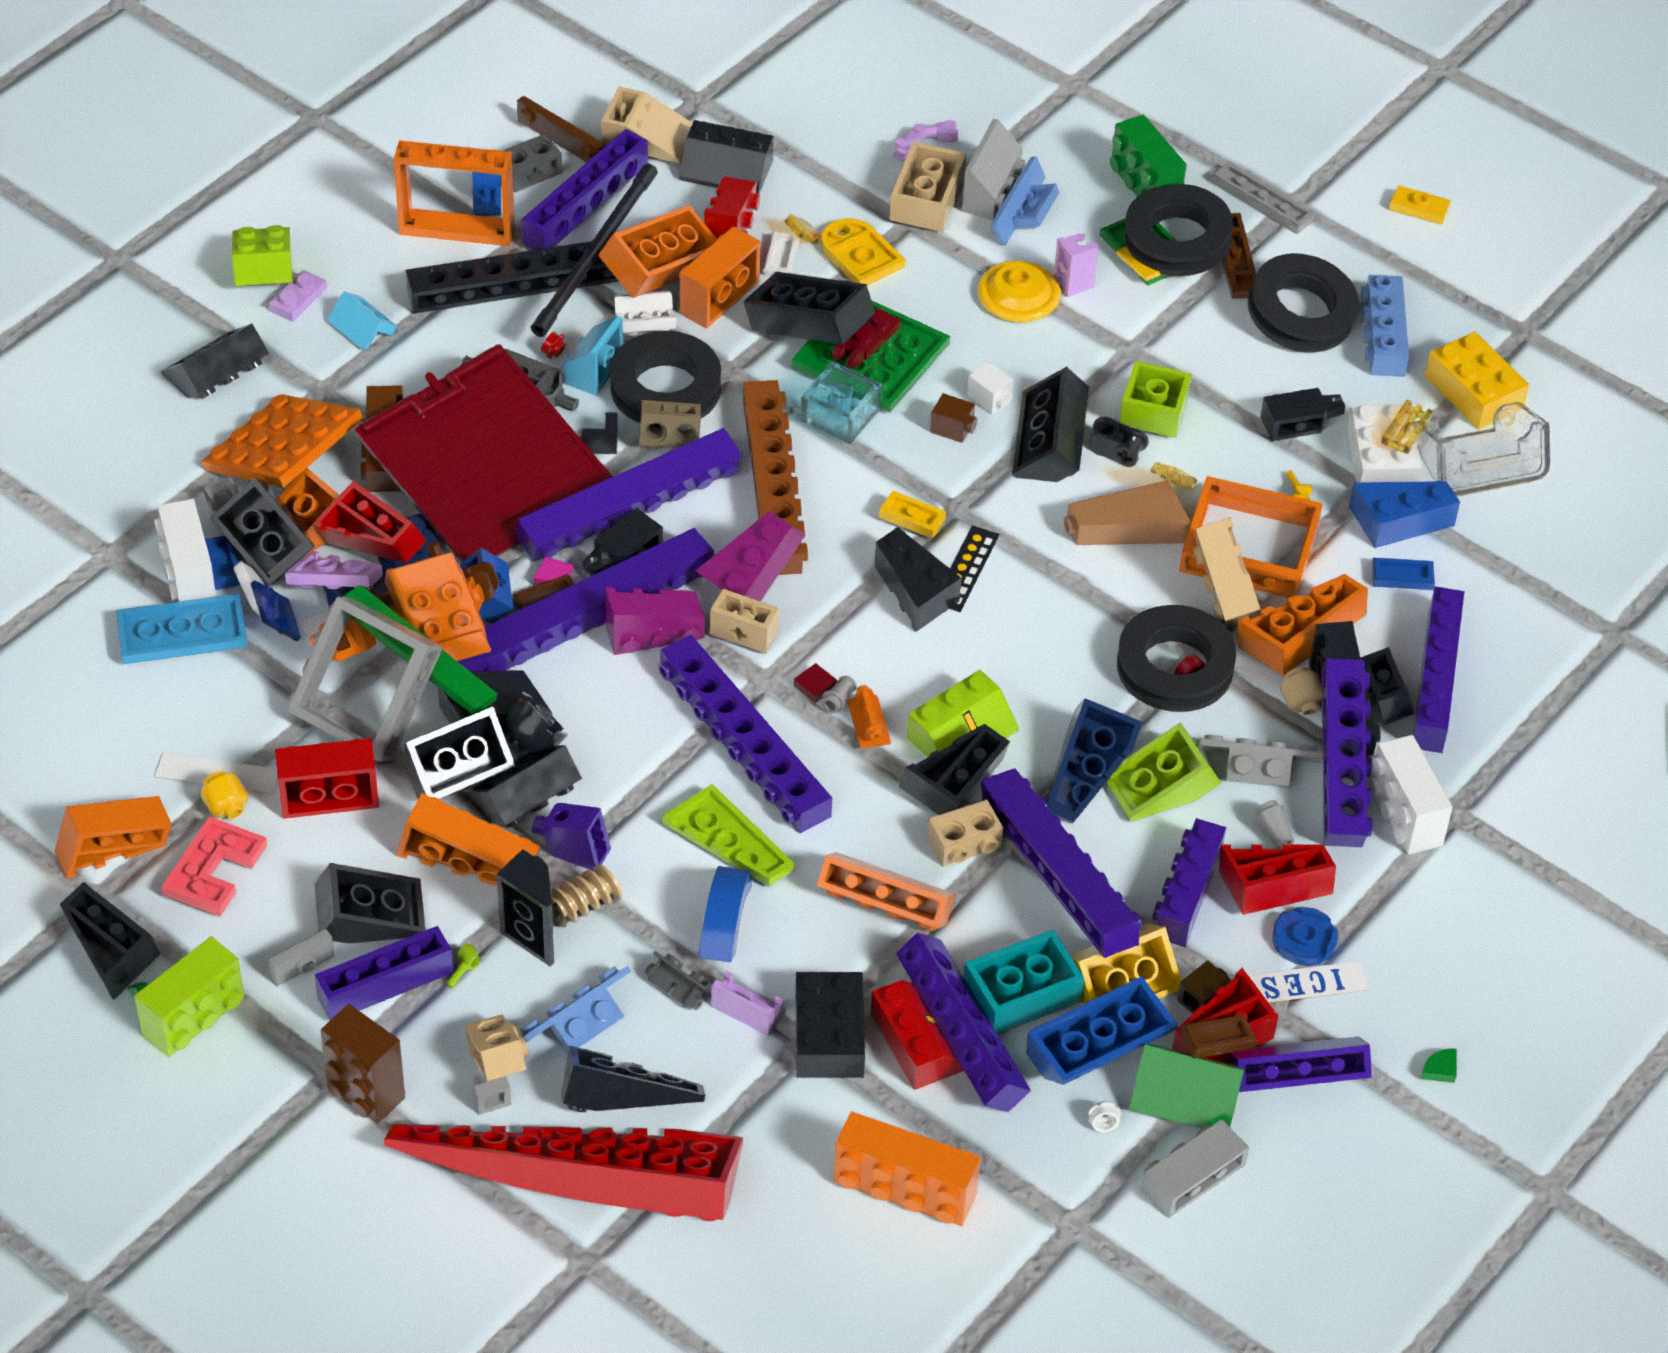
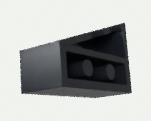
M899 527L876 541L874 566L890 592H894L899 600L901 610L909 616L915 632L959 602L961 577Z

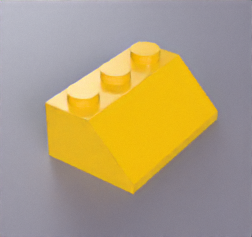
M1150 923L1143 925L1141 930H1139V945L1112 956L1103 958L1094 945L1070 955L1084 977L1082 1004H1086L1141 976L1159 999L1179 991L1180 982L1182 981L1166 928Z

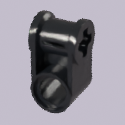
M1100 417L1094 421L1089 445L1095 454L1107 457L1123 466L1133 467L1139 459L1140 451L1147 448L1149 439L1139 429L1129 427L1110 417Z

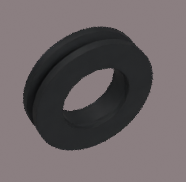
M1167 184L1154 187L1140 194L1130 204L1126 213L1125 244L1137 261L1159 271L1160 274L1170 276L1199 274L1212 269L1227 256L1232 240V214L1227 204L1219 196L1204 188L1188 184ZM1185 218L1199 223L1206 231L1202 236L1194 240L1177 242L1159 237L1151 228L1164 219Z
M1301 253L1283 254L1265 262L1254 278L1247 300L1251 319L1266 337L1285 348L1310 353L1327 351L1342 343L1348 336L1359 310L1357 291L1344 272L1324 259ZM1293 287L1306 289L1323 300L1329 310V314L1319 318L1299 316L1288 310L1280 302L1277 292L1284 288Z
M655 331L639 335L622 345L615 353L611 362L610 386L612 399L625 416L637 423H640L642 400L701 404L702 419L713 410L720 398L721 364L717 354L704 341L686 333ZM658 366H674L687 371L694 377L692 384L682 390L671 393L647 389L637 379L640 374L648 369ZM657 423L649 425L650 427H661V425Z
M1184 605L1157 606L1139 613L1124 627L1119 640L1117 671L1124 687L1141 702L1165 711H1195L1212 705L1229 689L1236 662V645L1231 633L1224 624L1207 612ZM1169 641L1182 642L1195 647L1202 653L1207 664L1195 673L1185 675L1169 674L1157 669L1148 660L1146 652L1160 643Z

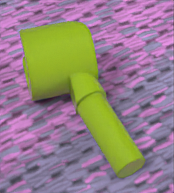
M469 943L463 945L457 953V958L462 963L446 983L451 989L468 969L473 970L480 964L478 951Z

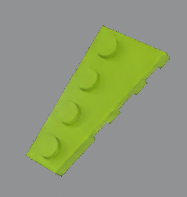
M713 784L662 815V823L736 868L749 870L753 878L768 887L794 871V862Z

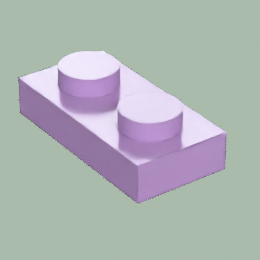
M302 270L293 279V283H289L269 302L270 312L294 322L327 289L326 280Z

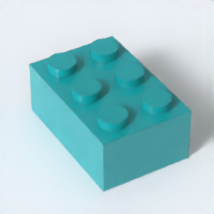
M1054 929L965 962L964 979L997 1034L1072 1006L1082 1000L1084 977Z

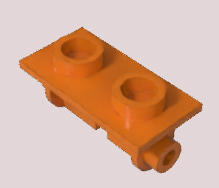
M867 685L859 686L856 689L855 698L847 699V704L860 749L890 745L891 740L878 696L874 695L873 690Z

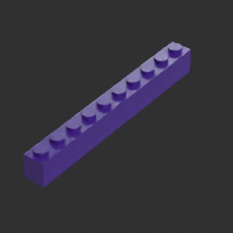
M692 528L485 626L486 637L491 651L457 662L470 672L506 671L516 665H521L543 652H548L568 640L575 639L595 627L604 625L606 623L605 587L615 588L616 592L631 593L633 588L642 589L643 593L658 594L659 590H677L683 585L703 577L696 570L714 556V549L695 528Z

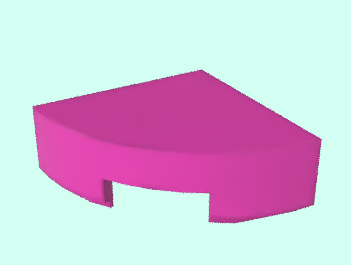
M545 557L534 576V585H540L566 574L571 576L574 572V565Z

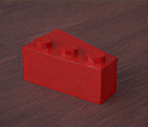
M724 176L716 189L717 198L712 197L710 200V205H714L713 208H706L704 211V223L717 239L733 226L748 234L746 230L751 229L753 226V210H758L760 204V194L756 193L755 181Z
M355 481L350 483L313 524L314 528L328 544L407 563L426 542V539L413 522Z
M1241 968L1235 974L1233 980L1225 987L1222 986L1218 989L1215 996L1205 1006L1201 1005L1175 1030L1172 1049L1190 1054L1180 1033L1183 1025L1238 1015H1245L1257 1040L1255 1045L1257 1047L1274 1039L1279 1016L1245 970ZM1224 1053L1203 1058L1224 1062L1229 1060V1054Z

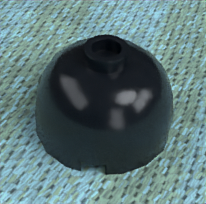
M522 692L507 709L505 726L511 735L507 740L519 752L526 749L533 754L546 753L552 746L559 745L568 734L561 732L564 728L541 704L534 707L529 703L533 697Z

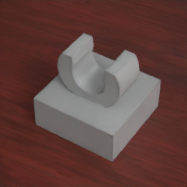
M478 1075L474 1076V1105L479 1115L511 1105L510 1085L506 1076L483 1083Z

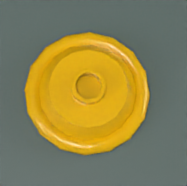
M1022 260L1005 261L992 266L981 276L977 287L979 300L989 313L1002 320L1016 323L1034 322L1047 317L1058 307L1062 295L1059 281L1048 269L1036 263Z

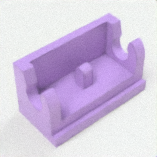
M1083 233L1067 238H1057L1054 276L1059 281L1060 289L1067 297L1094 288L1099 246L1095 242L1086 243L1085 245L1077 244V242L1085 240L1086 235Z
M725 970L723 982L716 979L712 985L711 1007L769 1036L786 1013L784 999L776 996L775 1002L733 982V973Z

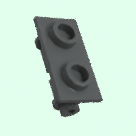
M653 952L659 960L656 964H649L645 970V974L648 975L650 982H653L666 993L674 983L677 984L670 995L688 1009H699L703 1003L701 997L704 994L710 998L712 997V994L706 988L708 982L694 971L688 975L681 970L683 964L671 954L667 953L663 957L658 952Z

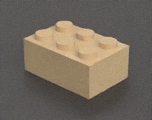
M913 142L891 194L889 220L943 232L965 178L967 153Z

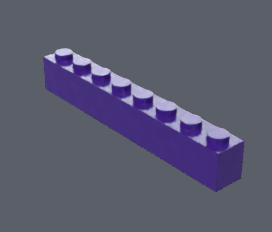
M719 429L518 519L515 534L533 562L545 557L551 558L559 550L568 546L570 548L576 547L584 539L593 535L598 536L602 531H606L616 524L622 516L628 515L636 508L643 513L646 511L651 513L670 500L678 501L692 490L697 488L702 490L721 477L729 478L738 471L742 454L726 429Z
M1016 768L982 779V801L988 800L1003 826L1005 834L1102 957L1106 958L1138 946L1139 930L1142 928L1139 916L1135 911L1131 912L1127 907L1121 893L1114 891L1106 875L1097 870L1093 865L1090 855L1080 849L1074 835L1067 833L1062 826L1060 818L1050 812L1043 797L1037 796L1029 780L1023 778Z

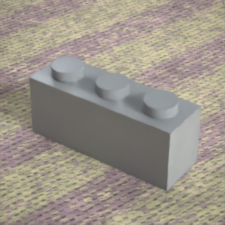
M1222 1119L1212 1126L1206 1125L1199 1130L1195 1138L1186 1144L1184 1142L1178 1144L1170 1152V1155L1161 1161L1155 1160L1146 1167L1141 1191L1170 1218L1244 1167L1249 1146Z

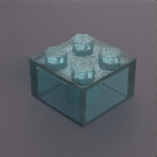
M832 361L801 396L800 421L851 444L881 409L882 384Z

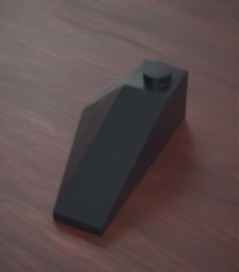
M575 1046L569 1047L561 1095L563 1104H566L573 1111L584 1113L587 1112V1109L604 1111L704 1102L706 1095L701 1084L667 1073H658L657 1077H654L642 1065L631 1063V1065L623 1067L612 1062L614 1056Z

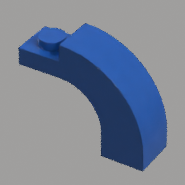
M724 866L717 867L706 906L698 958L732 962L736 955L744 903L752 888L753 876L750 875L749 870Z

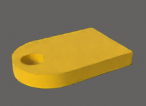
M851 218L840 219L830 223L823 230L821 241L823 253L852 282L869 285L905 268V258L871 225L864 221ZM844 232L846 235H837L835 233Z

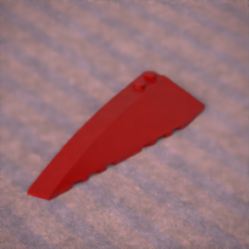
M393 1124L384 1138V1145L450 1169L518 1188L592 1203L663 1212L671 1217L686 1215L699 1217L704 1221L723 1220L729 1207L744 1137L683 1129H664V1136L647 1135V1128H633V1133L616 1134L612 1128L599 1127L589 1133H582L583 1130L580 1127L523 1126V1132H506V1126H491V1131L474 1132L471 1129V1125H457V1127L449 1128L447 1131H440L439 1125Z

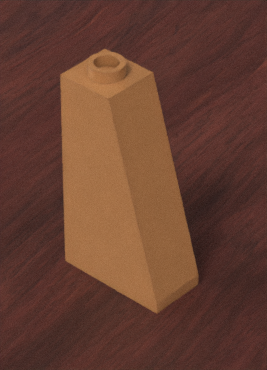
M1168 480L1069 503L1067 517H1064L1065 530L1068 535H1072L1077 545L1185 543L1191 525L1189 517Z

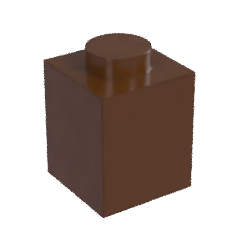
M942 393L931 412L930 432L963 443L967 434H972L977 425L978 418L974 416L975 404Z

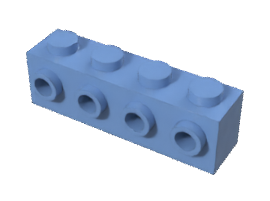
M1368 275L1367 285L1361 287L1360 295L1361 303H1365L1362 309V323H1367L1363 333V341L1368 343L1365 349V363H1370L1371 375L1405 377L1409 360L1403 276Z

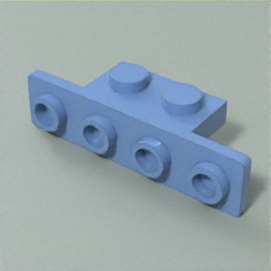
M1036 156L1030 157L991 222L992 232L1000 245H1006L1017 228L1032 229L1040 227L1060 193L1056 183L1042 185L1045 180V174Z
M615 966L599 976L601 983L592 989L590 984H587L572 994L576 999L567 1006L562 1001L548 1010L546 1013L550 1018L541 1024L535 1019L520 1029L525 1042L551 1027L568 1053L570 1046L581 1047L625 1017L606 988L630 973L629 967L626 966L619 971Z

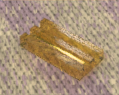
M1409 400L1405 401L1382 436L1381 441L1382 444L1409 454L1433 415V410L1427 409L1426 412L1422 411L1423 406L1419 404L1416 407H1412V402ZM1407 414H1410L1395 439L1391 440ZM1416 418H1420V422L1405 445L1401 444Z
M1154 462L1150 472L1160 475L1161 478L1169 480L1175 485L1193 489L1198 481L1196 477L1177 467L1160 462Z

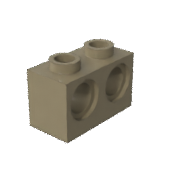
M642 400L639 445H645L653 449L662 446L675 447L677 449L699 439L701 404ZM657 423L660 424L661 427L657 429H652L649 427V425ZM683 425L691 427L689 430L686 431L678 429L680 426Z

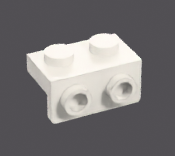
M670 291L648 292L632 298L629 294L616 295L614 297L615 317L623 318L624 335L635 336L641 334V331H669V329L676 328V317L672 308V294Z

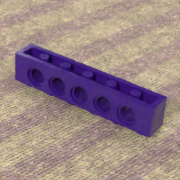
M627 129L621 132L521 219L522 244L537 250L555 247L633 179L644 164L648 163V140Z
M1326 658L1322 669L1324 846L1362 848L1366 838L1371 837L1372 818L1367 817V807H1370L1372 802V789L1366 786V778H1370L1371 759L1366 758V748L1369 749L1371 742V731L1365 729V719H1369L1370 701L1365 700V691L1369 690L1370 674L1369 672H1364V660ZM1347 691L1351 693L1353 697L1346 698L1342 696L1340 692ZM1340 720H1348L1354 726L1346 727ZM1341 749L1351 750L1354 756L1344 755ZM1341 778H1349L1355 785H1346L1342 782ZM1341 808H1351L1355 815H1347Z
M917 932L895 954L984 1106L1009 1112L1031 1092V1089L942 940Z

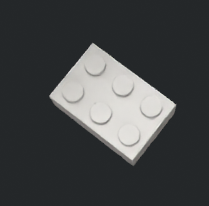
M1409 404L1351 405L1346 431L1356 483L1419 482L1422 467Z
M189 499L158 505L159 518L154 519L157 537H163V539H158L157 542L160 556L168 560L163 561L166 580L173 581V583L168 584L172 602L216 597L212 565L195 500Z
M1410 735L1378 743L1375 757L1372 759L1373 767L1371 776L1368 778V788H1371L1372 795L1377 797L1381 805L1383 817L1386 820L1389 819L1394 829L1396 841L1403 845L1407 855L1443 846L1453 806L1414 736Z

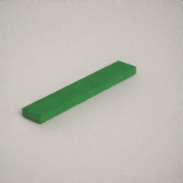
M362 585L357 586L343 596L353 598L426 637ZM353 615L350 616L404 661L409 663L414 648ZM441 651L429 681L471 714L484 710L496 701L497 693L445 651Z

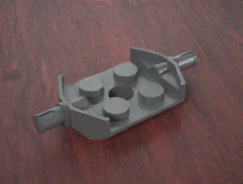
M505 349L554 408L557 405H562L573 411L576 410L579 405V399L564 394L562 370ZM466 355L465 358H463L462 364L466 363L472 358Z

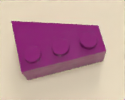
M768 511L698 568L696 572L721 590L726 589L761 601L805 537V534L779 516Z
M605 587L606 629L615 655L664 647L691 634L696 640L705 638V617L696 591L659 590L658 594L643 593L642 589L633 588L631 593L616 592L615 588Z

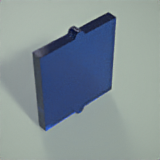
M256 580L252 581L250 584L262 623L277 630L281 635L284 634L295 641L300 640L301 635L290 600L274 591L272 587L268 588Z

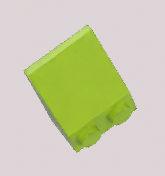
M1181 722L1127 757L1106 782L1131 822L1194 802L1222 784Z

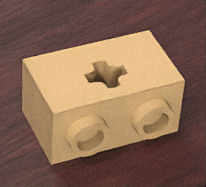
M726 589L721 591L710 609L711 635L765 654L779 633V608Z

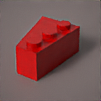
M1221 844L1219 874L1242 915L1334 893L1336 865L1323 844H1282V849H1262V844H1251V849H1231V844Z

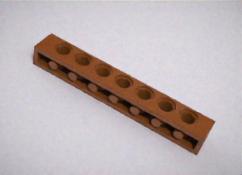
M778 380L743 382V408L758 519L770 511L805 534L804 521H798V517L802 514L801 500L795 499V495H798L797 477H792L791 474L795 473L794 455H789L788 451H792L791 434H786L785 430H789L788 412L783 413L782 409H786L785 391L780 392ZM807 543L799 544L779 575L802 574L803 561H808Z

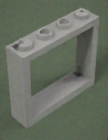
M337 597L328 609V618L323 629L316 636V646L311 657L303 666V675L298 686L291 693L290 705L287 711L341 741L364 739L310 709L348 620L353 615L414 648V652L373 742L375 760L393 761L443 647L353 598Z

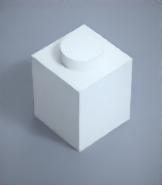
M988 362L969 375L967 396L993 414L1000 408L1008 406L1012 401L1014 380L991 362Z

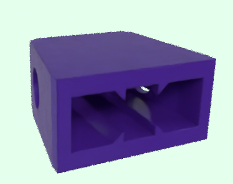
M557 803L547 817L536 815L533 819L532 833L545 837L549 853L553 857L593 871L596 865L604 862L611 850L601 808Z

